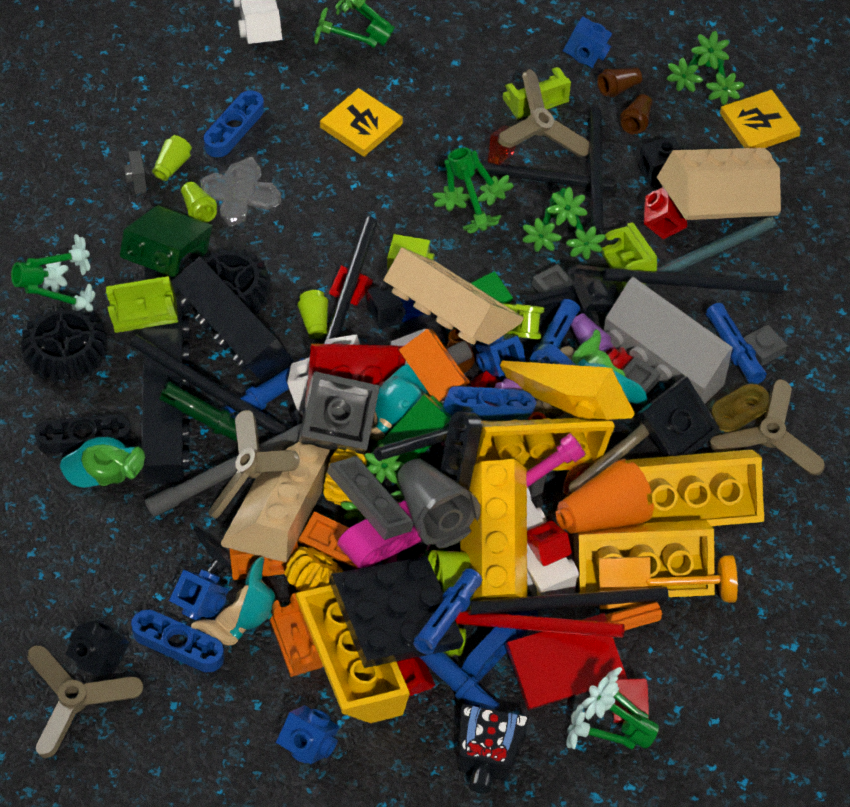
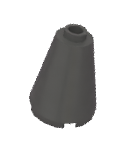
M413 459L401 467L397 476L398 483L421 540L428 546L429 544H435L438 548H446L457 544L467 537L472 531L469 526L474 518L478 522L480 517V504L475 495L422 459Z

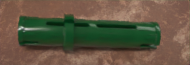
M170 381L166 383V388H163L158 400L171 405L212 428V433L216 435L221 433L237 442L235 419L230 417V412L225 409L220 411L175 386Z

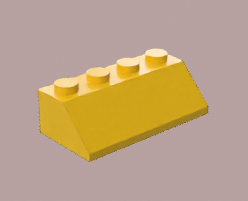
M579 417L494 422L481 421L482 431L475 465L482 461L515 459L526 468L527 472L557 451L556 447L561 444L559 440L572 433L586 455L577 462L573 460L568 464L563 462L552 471L588 469L604 455L615 426L613 421Z
M753 450L625 460V463L634 462L644 473L650 485L652 493L647 494L648 505L654 503L652 518L645 523L707 520L711 526L764 522L762 457Z
M515 459L482 461L474 465L469 491L475 495L480 504V517L478 522L474 518L469 526L472 531L460 541V552L468 554L471 563L470 569L475 570L482 577V584L472 595V601L527 597L526 468Z
M707 520L642 523L574 533V561L579 573L577 578L578 593L599 592V558L650 556L651 578L714 575V528ZM715 584L651 586V588L667 587L668 597L715 595Z
M331 585L296 593L297 602L342 714L368 723L402 716L410 693L397 662L368 668L363 667Z

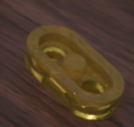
M744 385L716 401L712 407L711 415L721 431H735L766 412L769 394L760 385Z

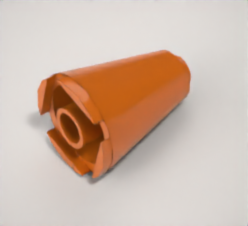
M626 459L614 462L559 502L558 510L556 511V519L562 529H566L569 533H579L647 522L652 518L654 503L648 505L647 494L652 492L644 473L634 462L625 463Z

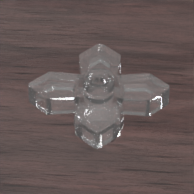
M253 157L233 163L229 166L225 175L213 173L200 180L201 188L214 200L223 201L220 212L222 218L229 226H234L246 220L249 205L268 210L281 204V193L273 183L258 182L261 176V168Z

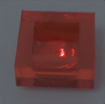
M503 125L491 134L488 162L499 165L513 155L516 146L507 148L498 141L500 133L510 128L509 126Z

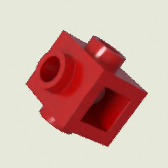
M664 187L645 196L644 225L659 237L665 239L687 228V220H685Z

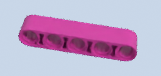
M406 501L399 503V506L412 519ZM366 519L346 530L339 538L337 545L360 569L371 567L422 540L417 533L415 525H413L411 532L384 540Z

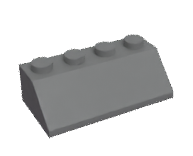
M632 277L605 319L604 331L611 336L610 342L615 348L624 347L628 355L640 359L661 373L659 381L672 386L681 378L688 377L705 404L725 385L733 347Z

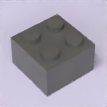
M314 372L310 381L298 442L335 451L337 449H349L356 451V453L365 454L368 448L380 386Z

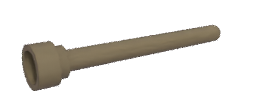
M642 421L639 427L569 484V491L571 493L576 491L614 462L620 460L648 435L651 436Z

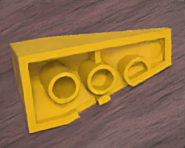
M502 361L500 364L506 378L516 382L534 398L579 418L603 420L633 418L635 414L612 368Z

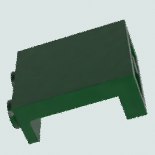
M157 205L124 229L120 257L175 277L179 272L180 261L185 255L191 252L203 256L208 252L212 225Z

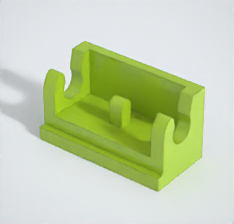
M559 67L552 69L553 76L539 83L545 109L569 102L571 81L569 78H566ZM512 83L505 85L507 92L503 93V100L516 119L530 116L531 113L525 88L517 90Z
M633 222L628 223L626 227L614 229L605 234L607 240L619 238L616 244L607 245L602 248V256L610 268L657 272V256ZM628 282L621 283L625 287Z
M169 276L106 287V294L110 303L108 312L115 333L178 323L177 299Z

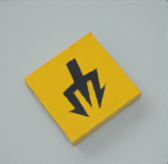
M359 88L320 120L321 129L363 157L403 124V117Z
M773 90L721 106L720 115L744 148H767L800 136V127Z

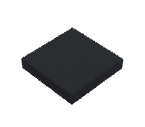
M688 377L681 378L637 413L664 457L692 455L721 431Z

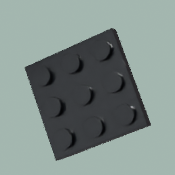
M427 556L331 574L329 583L364 668L426 656V654L419 652L413 644L414 638L418 636L443 601V591ZM455 620L432 654L461 648L464 640Z

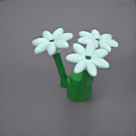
M75 234V245H72L73 250H69L66 254L46 256L39 259L28 258L27 262L14 263L11 271V280L14 287L25 288L27 294H39L72 304L77 311L86 308L87 312H91L93 310L91 302L96 295L92 291L91 284L87 285L85 291H80V296L71 297L59 293L60 285L67 286V280L62 275L68 271V266L61 265L62 261L70 260L75 262L76 266H80L82 275L90 270V264L87 259L90 253L88 250H85V238ZM40 265H46L47 268L43 269ZM44 281L43 288L38 287Z
M621 667L608 672L606 677L599 682L598 687L590 686V697L578 705L576 711L571 715L572 725L567 729L569 734L566 740L567 748L575 749L578 736L587 737L588 735L620 743L631 750L636 744L646 749L654 742L658 734L659 725L649 720L648 714L639 710L619 692L618 684L615 683L618 679L617 676L623 670ZM615 699H616L622 706H624L631 714H629L628 712H626L625 710H623L622 708H620L619 706H617L616 704H614V703H615ZM610 710L625 720L621 728L625 736L592 728L589 723L583 721L585 717L589 720L595 713L599 718H602L604 712Z

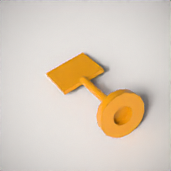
M733 555L722 556L719 559L717 575L663 578L650 577V556L599 558V592L651 588V586L718 584L719 595L722 601L735 603L737 600V568ZM649 602L600 605V609L631 608Z

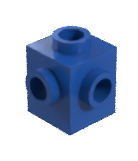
M582 16L566 43L563 52L574 57L577 62L593 68L598 59L602 61L605 59L612 47L607 44L612 33L601 24L594 23Z
M504 334L490 345L483 342L475 345L478 352L476 354V361L479 368L483 372L487 371L491 375L497 376L498 379L506 378L500 367L502 361L526 362L524 348L518 335Z
M183 569L169 601L182 607L181 613L197 621L201 620L202 617L214 620L226 604V595L229 588L219 584L220 577L209 571L201 569L200 573L197 574Z
M304 705L289 712L276 743L292 752L291 755L296 760L302 763L313 764L324 757L328 758L332 754L338 742L335 736L340 726L330 721V716L325 712L310 709Z

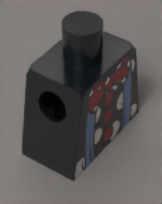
M462 704L459 771L471 775L469 784L471 790L477 793H489L493 779L507 781L526 739L529 717Z

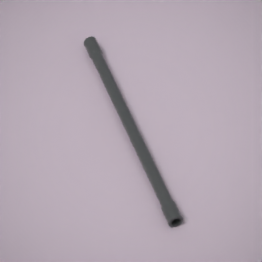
M464 340L447 348L458 365L472 358L471 350ZM302 423L259 444L260 452L283 451L298 443ZM237 456L175 487H169L145 499V504L151 516L154 518L178 506L182 501L234 476L237 472L235 467Z

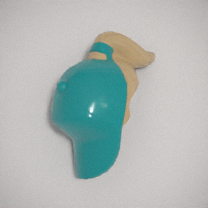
M409 364L399 368L379 389L373 418L374 423L372 424L369 438L372 441L383 440L385 434L396 426L424 394L429 396V392Z
M259 557L252 563L247 573L245 586L237 592L236 600L232 605L220 612L214 620H197L191 624V628L203 631L218 639L224 645H234L243 636L245 630L257 628L266 619H271L272 604L276 596L274 591L262 581L264 557Z

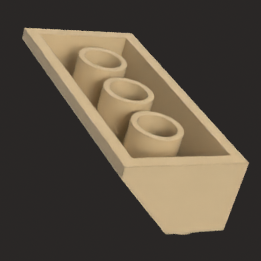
M766 148L673 150L657 176L685 220L778 216L781 212L780 168Z
M401 247L383 280L394 287L391 291L393 294L406 301L409 298L416 301L413 307L427 315H430L431 312L438 316L435 320L437 323L450 330L453 327L460 330L458 336L475 345L476 341L490 345L521 324L524 319L515 311L438 262Z
M300 442L283 450L296 451L300 458L298 468L295 471L261 473L256 477L222 539L221 546L287 562L324 489L323 485L328 469L330 450Z

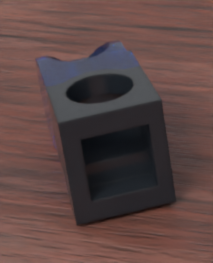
M379 286L367 289V310L380 330L425 314L413 307L416 301L411 298L406 301L391 292L392 289L383 292Z

